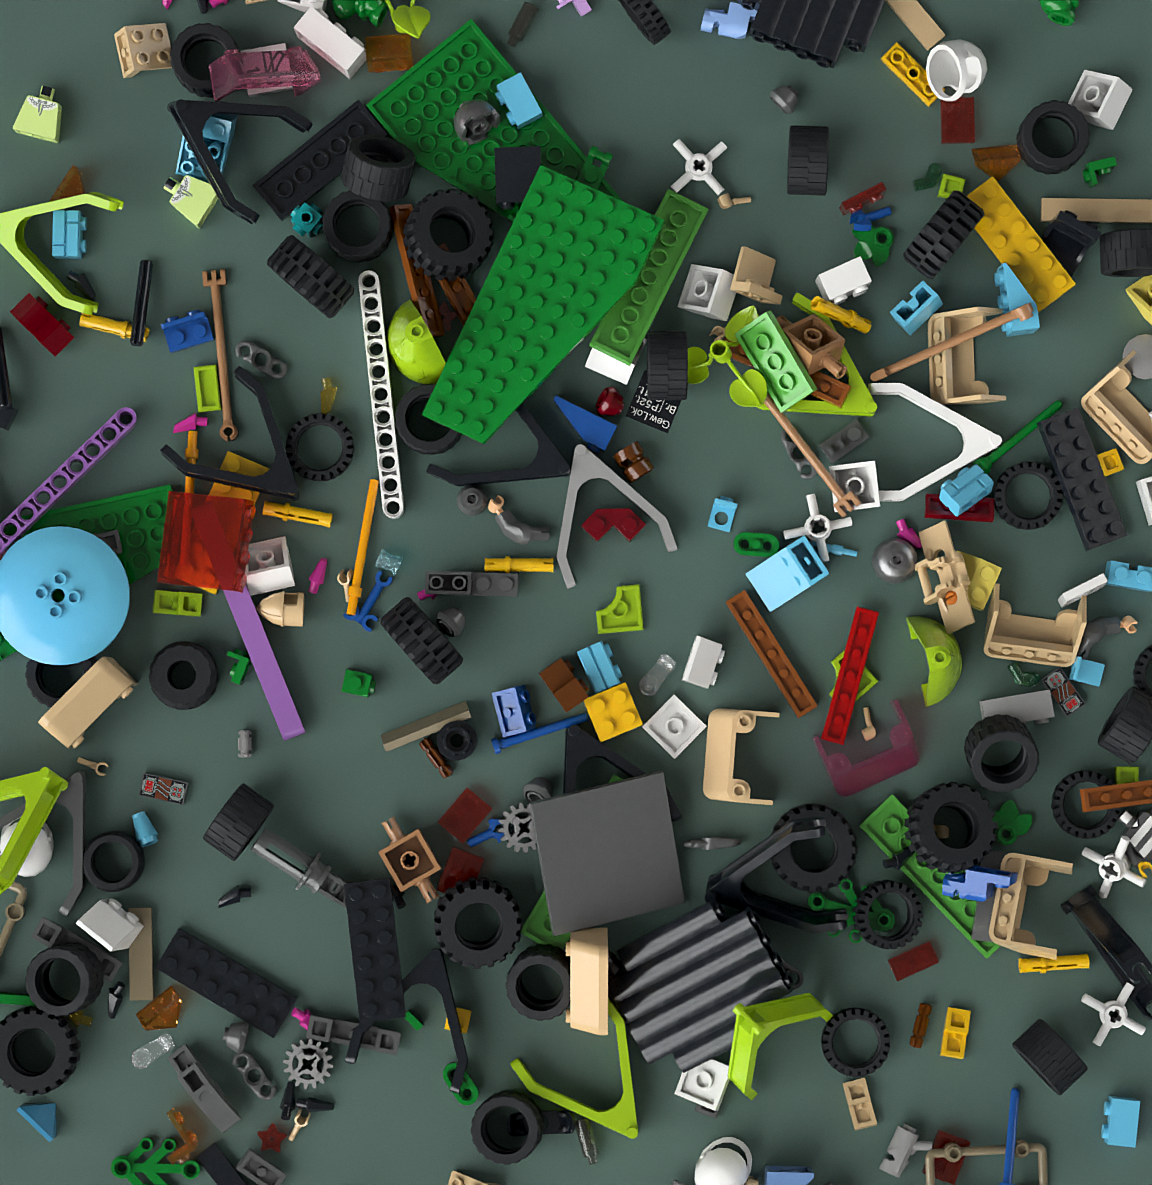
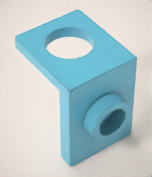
M720 496V499L715 498L708 527L730 532L734 513L738 505L733 503L734 499ZM718 512L727 514L728 521L726 524L718 525L715 522V515Z
M1078 656L1072 664L1069 679L1099 687L1105 665L1083 660L1082 657Z

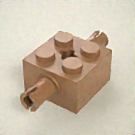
M815 314L795 323L790 322L784 315L776 318L809 375L823 368H826L838 379L845 375L847 367L839 362L845 342L841 335Z
M393 816L388 819L393 828L390 827L387 820L381 823L391 839V845L380 850L378 853L401 892L412 885L418 886L426 903L432 901V898L428 892H430L433 899L439 897L429 879L430 875L442 869V866L420 828L408 835L406 833L403 834ZM406 854H409L410 856L414 855L416 857V860H414V866H412L410 863H405V860L407 859Z

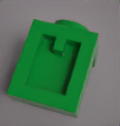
M1115 156L1089 162L1085 165L1083 178L1085 183H1089L1090 188L1098 184L1095 173H1098V176L1112 173L1111 169L1117 166Z
M235 648L234 652L228 651L227 653L228 656L239 660L238 664L234 663L231 668V682L242 685L251 664V659L247 658L248 653Z
M346 669L341 692L369 697V693L374 694L376 680H372L373 675Z

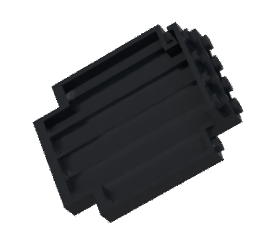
M885 0L737 1L747 10H757L748 34L755 41L770 43L780 51L787 50L795 53L800 59L813 60L823 68H834L842 45L847 46L853 52H865Z
M714 898L617 950L626 971L608 980V992L616 1003L620 1015L627 1023L631 1035L638 1043L641 1053L648 1064L673 1053L677 1065L685 1073L731 1050L736 1022V1014L733 1012V1009L737 1004L742 1003L746 1007L777 1000L790 994L795 989L791 975L782 967L783 962L780 955L770 945L771 939L769 935L759 925L760 919L757 913L752 911L750 907L746 906L734 915L725 918L723 906L717 903Z

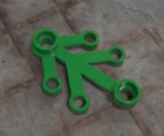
M843 879L838 887L844 892L851 906L827 900L820 892H813L809 895L807 903L812 910L820 911L823 908L828 910L845 909L847 915H849L848 919H845L847 927L856 923L853 921V916H855L853 907H857L855 902L857 896L852 889L853 884L849 879ZM844 881L850 884L847 890H843L841 887ZM864 885L861 888L860 892L864 890L868 885ZM816 897H819L822 901L819 906L813 904V900ZM877 898L874 899L871 904L873 912L869 911L868 921H871L869 925L873 931L876 929L882 932L889 931L895 924V916L890 910L882 909ZM886 916L888 922L881 924L880 917ZM856 929L851 930V931L849 932V934H848L849 940H850L851 942H853V943H859V942H861V940H862V937H861V936L859 937L858 940H852V938H851L852 933H853V932H858V933H860V932L857 931ZM838 930L836 934H830V932H827V934L831 937H837L842 930Z
M144 1137L140 1141L139 1146L128 1156L120 1155L111 1163L113 1175L119 1179L126 1178L132 1185H150L143 1183L134 1172H143L154 1185H172L167 1184L158 1173L183 1174L187 1179H194L201 1171V1166L196 1160H188L184 1164L158 1163L168 1152L176 1149L177 1142L171 1137L166 1138L162 1146L144 1163H135V1161L144 1151L148 1152L153 1148L154 1141L150 1137ZM144 1140L150 1142V1148L143 1147ZM167 1141L173 1142L174 1146L172 1149L166 1147ZM120 1163H125L127 1165V1169L125 1171L119 1169ZM189 1165H194L196 1167V1171L194 1173L188 1171Z

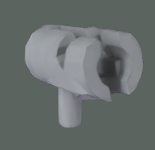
M905 1123L903 1127L898 1126L887 1149L894 1159L883 1158L879 1168L900 1178L901 1173L910 1162L908 1160L910 1155H913L917 1150L930 1151L932 1149V1141H917L919 1137L915 1133L917 1129Z

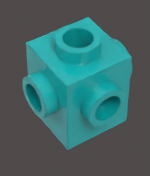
M305 202L302 206L297 205L291 213V222L294 225L292 229L302 237L305 234L310 238L314 234L317 235L323 226V216L320 215L323 211L313 203L310 206ZM306 214L311 216L308 222L302 220Z

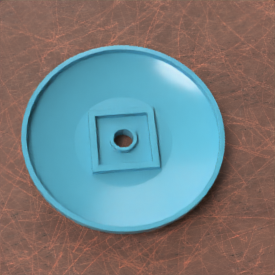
M57 526L43 528L18 540L0 560V632L10 645L24 656L50 665L79 663L102 652L121 631L130 604L128 577L116 553L97 536L72 527ZM56 589L63 590L65 594L61 602L54 601L52 597Z

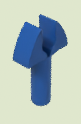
M887 206L870 213H863L861 208H858L850 216V224L854 223V230L871 231V222L891 215V209Z
M502 819L488 820L489 828L467 840L468 845L474 847L490 838H496L498 843H500V838L504 833L493 832V830H495L498 824H501L498 821Z

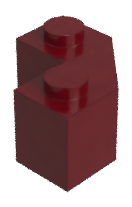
M28 293L10 313L56 357L74 339V336L69 332L71 327L62 318L58 321L46 309L49 305L40 296L35 298Z
M630 508L596 509L581 525V528L597 543L612 527L630 542L646 524Z

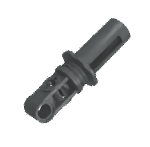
M265 827L251 851L298 881L295 889L299 890L303 885L307 886L313 894L319 891L331 901L346 908L344 884L348 882L335 873H331L332 867L330 865L325 866V864L319 861L321 853L318 852L314 857L313 855L310 856ZM271 843L307 867L306 870L302 871L268 849V845Z

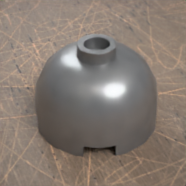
M480 99L463 102L454 117V128L462 142L467 141L469 145L477 144L487 139L488 135L486 133L493 126L497 129L500 123L498 112L488 102Z
M898 538L888 539L880 543L872 556V565L876 576L890 584L902 583L910 579L915 573V564L918 563L917 553L913 546L907 541Z

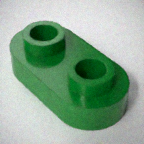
M742 532L735 537L733 547L740 555L771 557L777 553L779 541L771 534ZM747 540L749 543L748 548H742L740 542ZM764 542L771 543L772 547L770 550L763 548Z
M457 1062L447 1064L443 1070V1079L449 1088H451L453 1080L450 1072L456 1069ZM467 1071L465 1072L460 1093H453L457 1101L462 1105L475 1103L479 1095L478 1088ZM470 1089L472 1092L471 1096H464L463 1090Z

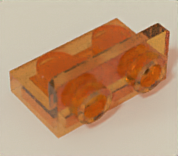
M396 34L365 37L368 72L404 71L413 67L411 35Z

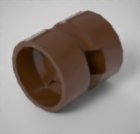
M638 441L628 445L613 456L618 466L624 467L623 474L629 483L638 480L654 469L649 458L643 456L644 450Z

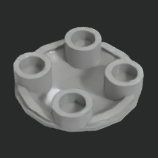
M1138 335L1128 341L1124 348L1123 358L1133 349L1137 352L1124 366L1136 378L1151 379L1152 335Z

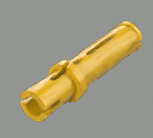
M819 296L814 297L811 301L810 308L839 321L846 328H854L864 334L868 333L871 329V321L857 315L856 311L846 310Z
M82 313L79 326L116 334L123 339L131 338L132 324H130V321H116ZM145 327L143 342H147L150 331L148 327Z
M265 500L262 515L282 518V521L289 519L328 528L331 526L333 513L290 506V503H285L284 505Z
M505 556V558H485V572H553V558H510V556Z
M1088 954L1057 956V960L1043 957L1018 959L1020 973L1039 971L1040 973H1046V971L1088 969L1090 965Z

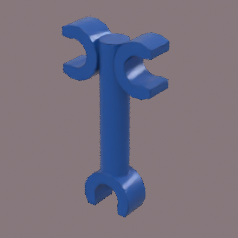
M382 571L377 572L375 576L376 584L360 610L357 606L356 615L349 616L345 613L343 615L347 620H355L360 623L364 630L371 632L372 629L366 625V622L369 619L378 621L376 616L368 615L383 588L389 586L393 581V578L389 577L387 582H381L380 576L383 573Z

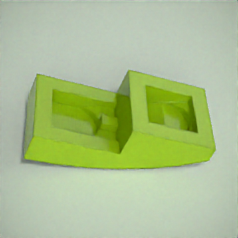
M154 590L152 613L201 617L202 594Z

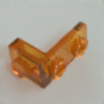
M172 1108L166 1114L186 1144L172 1152L167 1158L172 1165L177 1161L181 1165L191 1158L189 1153L198 1147L196 1144L198 1139L192 1130L188 1131L184 1126L185 1119L179 1111L175 1112Z

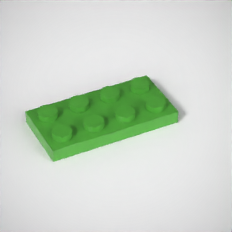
M771 310L765 312L735 333L737 340L753 367L764 377L767 390L780 413L788 410L817 390L813 380Z

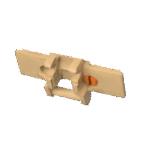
M944 520L919 532L925 559L915 564V571H918L924 592V604L931 605L938 602L946 633L951 634L975 623V619L967 595V591H969L968 586L971 583L964 558L960 552L955 551L947 521ZM943 550L945 557L937 558L938 553ZM927 568L937 571L941 584L935 586V593H933Z

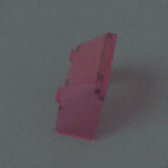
M301 46L290 47L288 50L238 53L236 49L227 50L224 52L225 55H222L209 65L215 101H220L235 89L293 86L296 97L321 82L320 71L307 50H302Z
M898 700L890 701L900 723L894 726L889 734L893 748L851 766L849 759L842 753L826 756L818 736L811 737L831 784L838 795L844 797L853 795L916 766L919 762V752L913 733Z

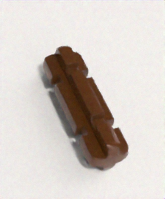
M430 738L423 739L419 746L423 751L427 752V757L435 768L440 770L441 776L445 779L453 774V769L449 764H446L447 761L436 747L434 748Z
M919 1004V1015L916 1016L912 1031L914 1035L911 1036L909 1043L912 1047L921 1048L924 1040L922 1037L925 1036L929 1022L928 1015L931 1014L932 1006L929 1004Z

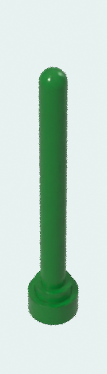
M1060 400L1052 403L990 455L977 458L972 462V466L977 464L985 474H988L995 461L1038 427L1037 422L1050 418L1060 410L1063 403Z

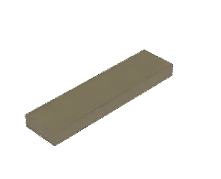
M466 701L382 734L381 739L385 750L388 752L440 731L449 722L469 719L471 714Z
M152 907L128 908V912L136 915L139 918L138 922L144 926L129 947L130 1001L154 1000Z

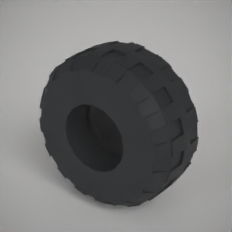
M175 642L165 646L154 656L155 658L149 668V682L153 693L165 705L177 710H190L205 704L214 695L219 682L218 666L213 656L204 647L193 642ZM190 662L196 670V680L188 689H178L172 682V671L179 663Z

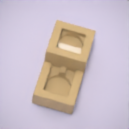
M865 1078L843 1083L855 1131L877 1125Z

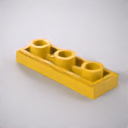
M897 42L881 57L880 60L928 107L938 98L931 90L926 70ZM915 71L917 76L911 77L909 72Z

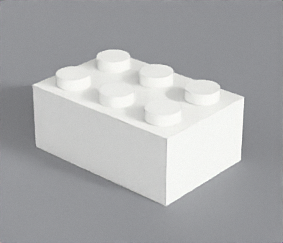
M310 7L293 27L297 37L351 79L367 60L366 49L363 47L364 44L356 37L351 39L345 33L346 29L339 23L332 24L328 19L329 16L320 8L315 10Z

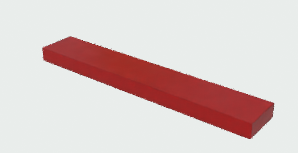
M856 606L821 736L822 740L844 745L879 615L877 611Z

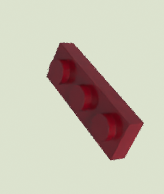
M940 494L925 495L924 518L991 523L994 521V498H982L957 517L949 510V507H946L940 501Z

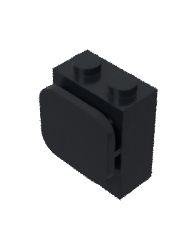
M540 146L494 148L496 205L501 206V209L511 210L515 209V206L522 205L541 165Z

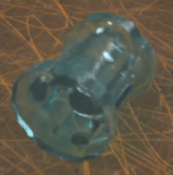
M382 548L375 567L387 569L396 576L401 568L404 557L394 556Z

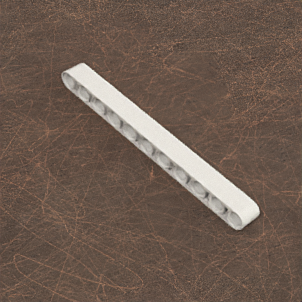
M367 270L360 274L358 282L382 508L387 517L397 519L404 513V499L381 284L378 275L373 271ZM365 278H375L374 286L370 288L363 285ZM370 299L378 301V306L374 310L366 308V303ZM371 322L380 323L378 332L372 333L368 330ZM380 344L383 347L380 355L371 354L370 351L373 345ZM376 367H383L385 369L383 377L376 378L373 376V371ZM380 389H384L388 393L387 398L383 401H379L375 397L376 392ZM381 412H388L390 414V419L387 423H380L378 421V415ZM385 434H389L393 438L389 446H383L380 443L381 437ZM386 457H392L395 460L394 466L390 469L383 467V460ZM391 479L397 482V488L392 492L385 489L386 482ZM392 502H396L400 506V510L396 514L388 513L387 507Z

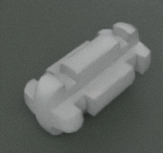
M250 730L238 731V734H240V738H238L240 754L238 756L249 758L252 756V753H249V750H252V737H249V734H252Z

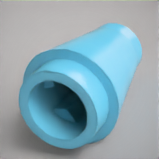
M145 811L134 814L132 818L136 841L140 843V846L146 847L158 842V833Z

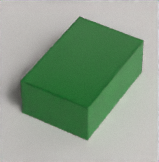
M410 1010L406 1012V1017L404 1018L418 1031L424 1024Z

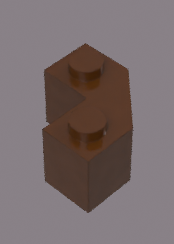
M559 657L538 672V674L567 713L589 697L586 693L589 688L582 678L578 681L574 677L572 672L575 669L569 660L563 661Z

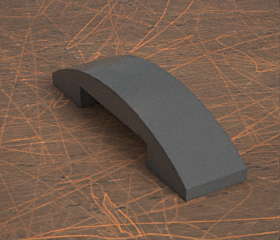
M991 850L988 855L984 856V860L979 863V866L1000 870L1004 852ZM995 884L991 898L982 902L976 901L971 940L994 943L989 936V927L997 890Z
M45 917L41 918L31 935L33 939L49 948L66 942L85 945L97 955L96 957L100 960L102 970L104 971L103 979L110 983L123 963L92 942Z
M310 1015L306 1038L349 1045L352 1033L360 1023ZM371 1026L364 1033L360 1048L397 1056L401 1032Z

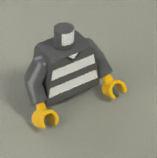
M1125 809L1118 821L1126 826L1125 830L1121 833V837L1127 836L1130 838L1125 855L1129 862L1139 869L1142 877L1148 878L1144 870L1147 868L1152 870L1150 863L1152 861V809L1146 812L1140 811L1136 817Z

